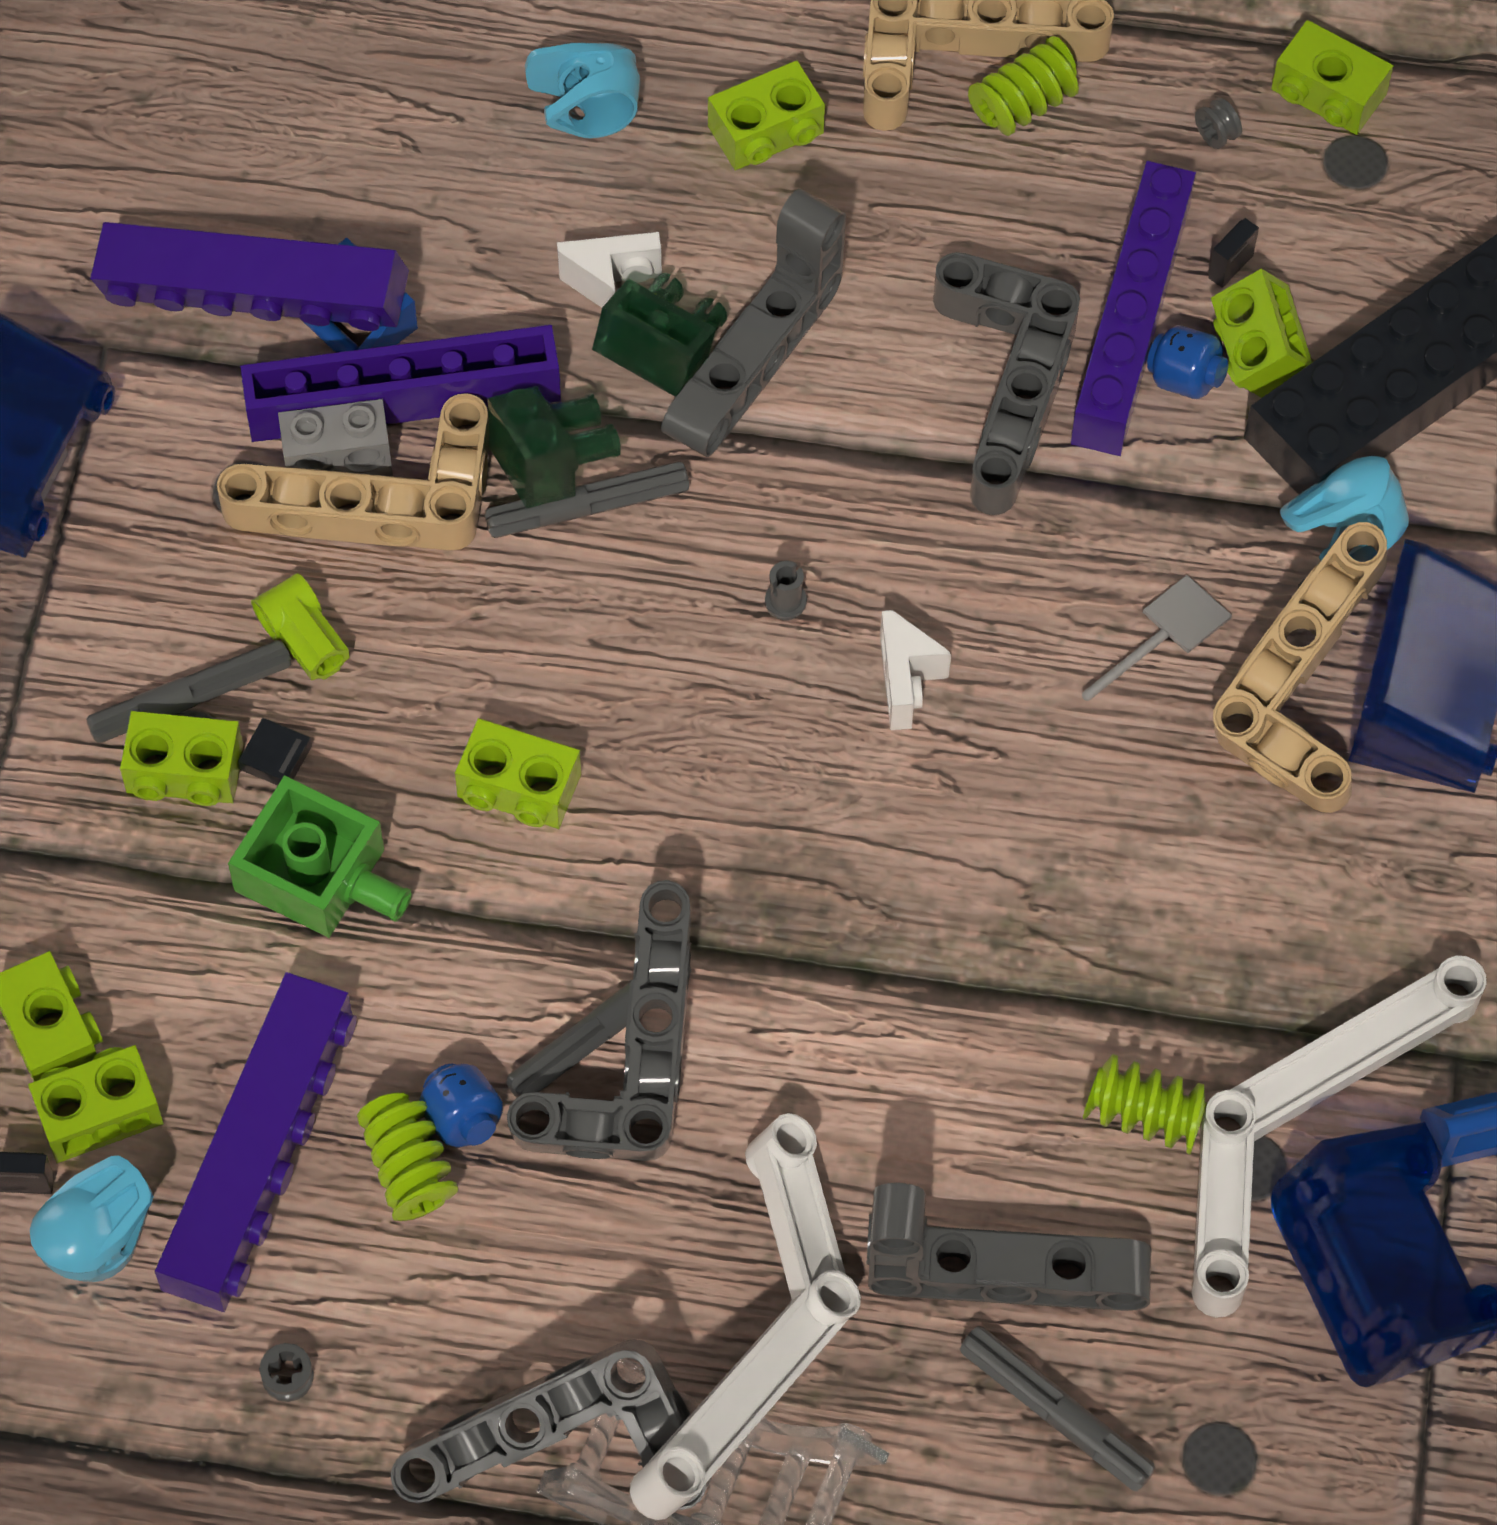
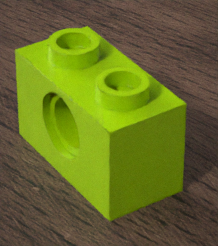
M1307 20L1277 59L1271 90L1280 94L1286 101L1292 104H1299L1320 115L1329 124L1335 127H1342L1358 135L1387 95L1394 65Z
M50 951L0 972V1010L33 1082L38 1081L41 1075L57 1067L73 1068L92 1061L94 1056L97 1055L94 1045L103 1042L91 1012L88 1011L80 1015L73 999L82 995L69 965L58 969ZM48 1013H59L62 1015L52 1025L42 1026L37 1024L38 1020Z

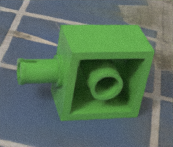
M285 775L228 862L235 892L328 938L334 932L349 906L354 902L365 905L389 917L390 920L397 922L405 913L412 896L410 889L403 888L371 872L384 852L380 821Z

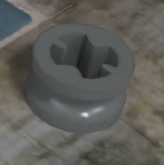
M1216 98L1210 103V107L1203 106L1195 112V122L1199 133L1208 145L1214 149H1220L1225 146L1227 139L1235 140L1242 135V125L1238 114L1232 105L1223 98Z
M290 1343L275 1345L266 1351L261 1359L259 1368L264 1389L271 1397L278 1401L291 1402L299 1400L308 1393L313 1384L314 1373L310 1357L303 1348ZM293 1361L295 1370L302 1367V1372L292 1375V1383L281 1384L278 1375L271 1378L272 1373L281 1371L282 1362Z

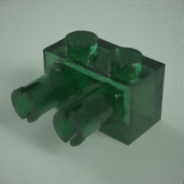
M668 273L659 274L648 289L628 278L602 307L592 350L676 397L709 357L715 332L727 321L726 309L718 302L706 314L707 309L713 304V298L702 299L692 313L675 305L682 299L684 289L680 281L675 277L665 289H662L670 278Z
M535 386L526 389H516L506 394L488 398L489 448L526 509L575 497V471H577L578 465L610 457H619L621 454L620 439L613 424H606L604 427L571 435L569 433L601 425L600 407L592 393L586 394L584 397L551 404L548 400H545L538 387Z

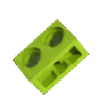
M797 60L708 97V128L735 171L750 164H761L776 153L795 145H806L817 136L824 134L825 103Z
M1261 268L1211 297L1217 317L1213 320L1214 328L1219 338L1225 344L1229 357L1227 372L1237 387L1245 388L1262 398L1312 363L1289 286L1285 282Z
M131 711L120 766L126 793H131L141 799L150 801L172 797L188 799L190 802L201 806H213L218 802L234 804L240 770L238 760L244 748L239 721ZM153 755L166 756L164 760L157 764L143 763L148 757ZM207 760L220 762L212 769L203 770L197 768L199 764Z
M478 718L455 771L457 797L462 798L469 806L478 810L491 811L496 809L512 814L517 820L528 826L542 827L547 825L559 829L581 777L580 750ZM487 766H498L503 769L495 775H485L479 772ZM537 782H549L554 785L547 791H535L530 788Z
M136 1045L125 1049L113 1047L103 1050L95 1055L92 1061L73 1068L57 1067L41 1075L38 1081L28 1084L57 1164L164 1124ZM119 1083H131L134 1085L133 1089L124 1096L115 1097L108 1094L110 1089ZM68 1102L80 1104L79 1109L72 1115L62 1117L54 1114L62 1104Z

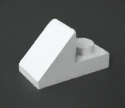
M659 232L557 242L560 280L612 315H616L614 282L627 281L639 283L649 278L662 277Z
M893 610L882 611L880 642L890 730L912 729L913 709L922 708L923 705L921 681L948 678L951 654L945 647Z

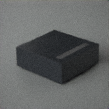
M1244 218L1213 248L1208 278L1223 288L1254 256L1259 231L1258 226Z
M262 718L238 760L239 769L277 786L284 775L294 780L312 747L311 737Z
M0 1152V1192L52 1194L54 1174L47 1155L44 1153Z

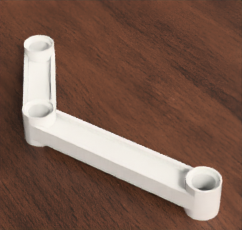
M1453 956L1446 959L1438 969L1234 1088L1218 1092L1209 1099L1200 1127L1201 1141L1192 1287L1193 1301L1200 1311L1215 1318L1226 1317L1234 1313L1241 1305L1249 1279L1248 1263L1254 1141L1451 1025L1467 1021L1471 1018L1477 1009L1486 986V974L1483 967L1476 960L1467 956ZM1450 983L1461 985L1469 994L1466 996L1455 995L1447 989L1446 985ZM1230 1117L1237 1121L1241 1128L1235 1131H1226L1216 1124L1215 1119ZM1216 1275L1226 1277L1231 1281L1234 1289L1229 1292L1216 1291L1209 1286L1206 1279Z
M787 1113L780 1115L748 1144L745 1152L746 1163L761 1184L792 1300L643 1469L632 1479L630 1483L632 1502L638 1511L647 1518L654 1520L666 1519L700 1493L707 1481L849 1318L857 1313L860 1307L861 1296L859 1289L854 1281L845 1273L815 1165L813 1153L817 1146L816 1135L812 1126L796 1114Z

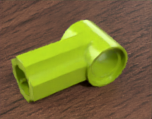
M299 573L292 575L251 600L253 610L265 631L273 640L281 639L311 681L329 678L337 673L343 663L350 658L349 649L322 615V609L315 593Z

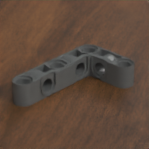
M800 188L796 189L789 196L777 221V264L774 273L719 341L714 351L696 374L691 377L673 400L662 421L661 430L663 433L705 457L711 456L718 449L834 298L842 279L846 225L845 212ZM775 314H784V315H787V316H785V317H778V316H775ZM719 386H729V387H732V388H730V389H719V388H716V387H719Z
M956 252L947 254L936 265L933 296L935 308L940 314L950 319L975 325V327L983 325L1017 335L982 432L979 449L973 464L970 498L972 504L985 514L999 515L1010 510L1016 502L1027 468H1030L1069 358L1071 345L1076 333L1080 297L1078 291L1064 281L970 254ZM953 284H958V285H962V286H964V287H960V288H959V287H953V286H951V285H953ZM1050 312H1057V313H1060V314H1062V315L1056 316V315H1051V314H1049V313H1050ZM1018 395H1029L1033 398L1022 399ZM998 479L1004 483L996 485L990 484L986 480Z
M669 880L657 881L649 885L641 897L637 933H634L635 961L633 980H630L624 1045L625 1073L623 1091H620V1096H614V1101L571 1098L569 1092H566V1094L540 1092L522 1094L512 1102L507 1113L510 1133L515 1143L522 1149L531 1152L563 1154L586 1159L614 1158L649 1161L663 1156L670 1148L673 1139L675 1105L678 1103L691 960V943H689L691 930L690 900L686 890L678 883ZM661 900L674 901L681 908L678 917L670 922L658 921L652 917L650 912L652 907ZM656 1008L667 1011L672 1017L671 1024L661 1032L646 1030L640 1022L647 1011ZM530 1110L543 1111L550 1119L546 1129L536 1135L525 1134L518 1126L520 1118ZM647 1118L656 1120L663 1128L660 1137L656 1141L643 1144L633 1139L631 1130L636 1122Z
M887 1183L875 1187L873 1191L872 1213L869 1212L866 1265H869L868 1287L875 1293L896 1297L1119 1311L1140 1310L1148 1307L1150 1304L1152 1249L1145 1242L1124 1238L927 1226V1216H925L926 1193L922 1188L906 1183ZM947 1256H956L964 1260L967 1267L960 1272H949L944 1270L938 1262ZM1062 1263H1069L1079 1268L1082 1275L1068 1280L1058 1276L1053 1268Z
M631 1339L610 1347L590 1358L586 1357L470 1411L447 1423L439 1430L414 1441L395 1461L391 1471V1481L394 1490L403 1499L414 1503L426 1502L456 1487L462 1488L475 1475L500 1463L505 1468L566 1439L575 1428L605 1413L609 1418L615 1416L616 1420H623L641 1457L638 1464L644 1467L691 1414L683 1398L675 1389L654 1347L643 1340ZM624 1358H632L640 1362L646 1374L645 1380L636 1384L623 1380L618 1374L617 1361ZM524 1408L534 1412L539 1419L540 1430L535 1433H525L518 1429L514 1424L513 1411ZM420 1458L428 1461L434 1468L435 1481L426 1483L414 1478L409 1468L410 1460ZM712 1477L703 1486L700 1493L678 1510L692 1508L699 1503Z

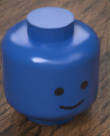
M1177 325L1169 329L1165 334H1159L1154 339L1148 354L1147 368L1149 372L1153 373V379L1157 387L1198 400L1206 396L1213 387L1218 388L1222 385L1228 371V359L1223 357V347L1219 338L1208 333Z
M451 1063L437 1068L425 1080L419 1101H425L427 1104L424 1114L425 1119L434 1122L436 1126L435 1132L446 1145L453 1147L475 1146L487 1141L494 1134L503 1113L501 1097L484 1074L476 1066L469 1064Z

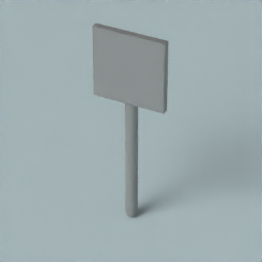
M1186 575L1143 609L1142 613L1161 630L1082 693V698L1086 701L1091 700L1168 637L1186 653H1189L1228 622L1232 615Z

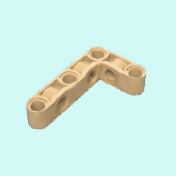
M871 0L869 29L865 36L863 78H865L864 118L870 126L883 131L894 130L906 121L909 90H912L914 52H919V49L959 52L960 55L1017 58L1024 53L1029 54L1030 49L1038 44H1045L1046 39L1055 36L1059 37L1066 44L1075 61H1097L1108 53L1114 19L1113 8L1105 0Z
M468 393L457 394L444 403L440 414L436 446H434L428 480L306 468L235 464L226 468L220 474L217 481L222 516L229 526L240 531L396 547L460 550L467 547L475 538L481 499L486 488L490 446L487 407L483 400ZM462 425H472V426H474V427H472V428H470V429H464V430L457 428V427L462 426ZM240 495H251L246 500H235ZM347 504L356 505L355 508L350 510L338 509ZM449 514L461 515V517L455 520L443 519L444 516Z
M1369 522L1352 524L1341 533L1322 561L1309 573L1250 653L1235 679L1221 696L1213 710L1215 735L1218 743L1225 750L1251 766L1269 782L1285 789L1313 809L1322 813L1338 811L1348 803L1352 795L1351 769L1339 754L1313 738L1306 730L1279 713V711L1300 683L1306 684L1342 635V625L1362 598L1364 600L1368 599V594L1387 567L1386 537L1380 528ZM1358 545H1368L1377 551V555L1369 561L1359 562L1354 560L1349 555V552ZM1297 629H1306L1315 635L1314 641L1304 647L1291 645L1286 638L1292 631ZM1234 714H1245L1253 720L1251 726L1246 731L1240 733L1231 732L1223 725L1225 720ZM1323 773H1333L1342 780L1341 786L1336 791L1330 793H1323L1317 790L1312 783L1318 775Z

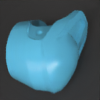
M569 43L535 49L527 56L525 74L529 89L560 97L555 103L544 107L545 121L550 128L583 138H600L617 133L625 128L635 117L638 109L640 75L636 65V55L630 49L613 43ZM577 106L583 111L585 116L582 120H577L570 116L569 111Z
M1380 456L1361 457L1342 465L1325 480L1314 484L1280 509V515L1286 526L1296 532H1304L1322 525L1337 527L1328 548L1324 549L1319 555L1320 561H1322L1341 533L1352 524L1369 522L1376 525L1383 531L1386 537L1388 550L1402 537L1409 523V515L1401 484L1391 470L1387 459ZM1358 545L1349 552V555L1356 561L1366 562L1373 559L1377 555V551L1368 545Z
M119 1155L110 1156L74 1175L45 1202L32 1219L30 1226L31 1245L48 1268L65 1278L83 1282H98L113 1277L130 1262L145 1224L148 1209L152 1204V1191L141 1172L133 1164Z

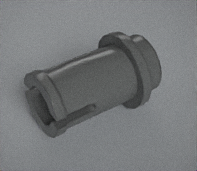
M780 561L771 568L769 574L770 588L766 591L765 606L768 612L777 619L785 621L800 616L807 604L806 592L802 588L804 580L803 570L799 568L796 571L797 564L792 561Z

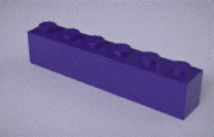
M1146 161L1076 407L1071 445L1121 457L1147 364L1148 354L1190 209L1196 176L1194 171Z
M103 222L90 279L103 293L107 301L119 306L132 307L135 306L136 302L154 303V305L161 309L174 312L182 311L185 306L202 308L204 311L217 316H231L232 312L235 311L251 313L254 317L266 321H279L281 316L300 318L303 322L315 326H327L330 324V321L349 323L352 327L364 331H376L379 329V326L397 328L409 269L397 251L391 249Z
M552 325L240 365L245 407L252 442L281 439L278 413L383 399L386 424L439 418L444 403L457 394L468 393L477 396L483 400L487 411L561 401L559 364Z
M285 972L155 1269L161 1291L224 1313L231 1297L241 1296L250 1274V1265L246 1264L251 1250L254 1245L261 1246L268 1235L272 1222V1214L268 1213L275 1194L282 1196L289 1186L294 1168L293 1163H290V1159L296 1145L304 1146L311 1134L315 1120V1114L311 1113L317 1096L318 1094L326 1096L332 1085L336 1071V1065L332 1061L339 1045L347 1047L353 1036L357 1016L352 1014L348 992Z

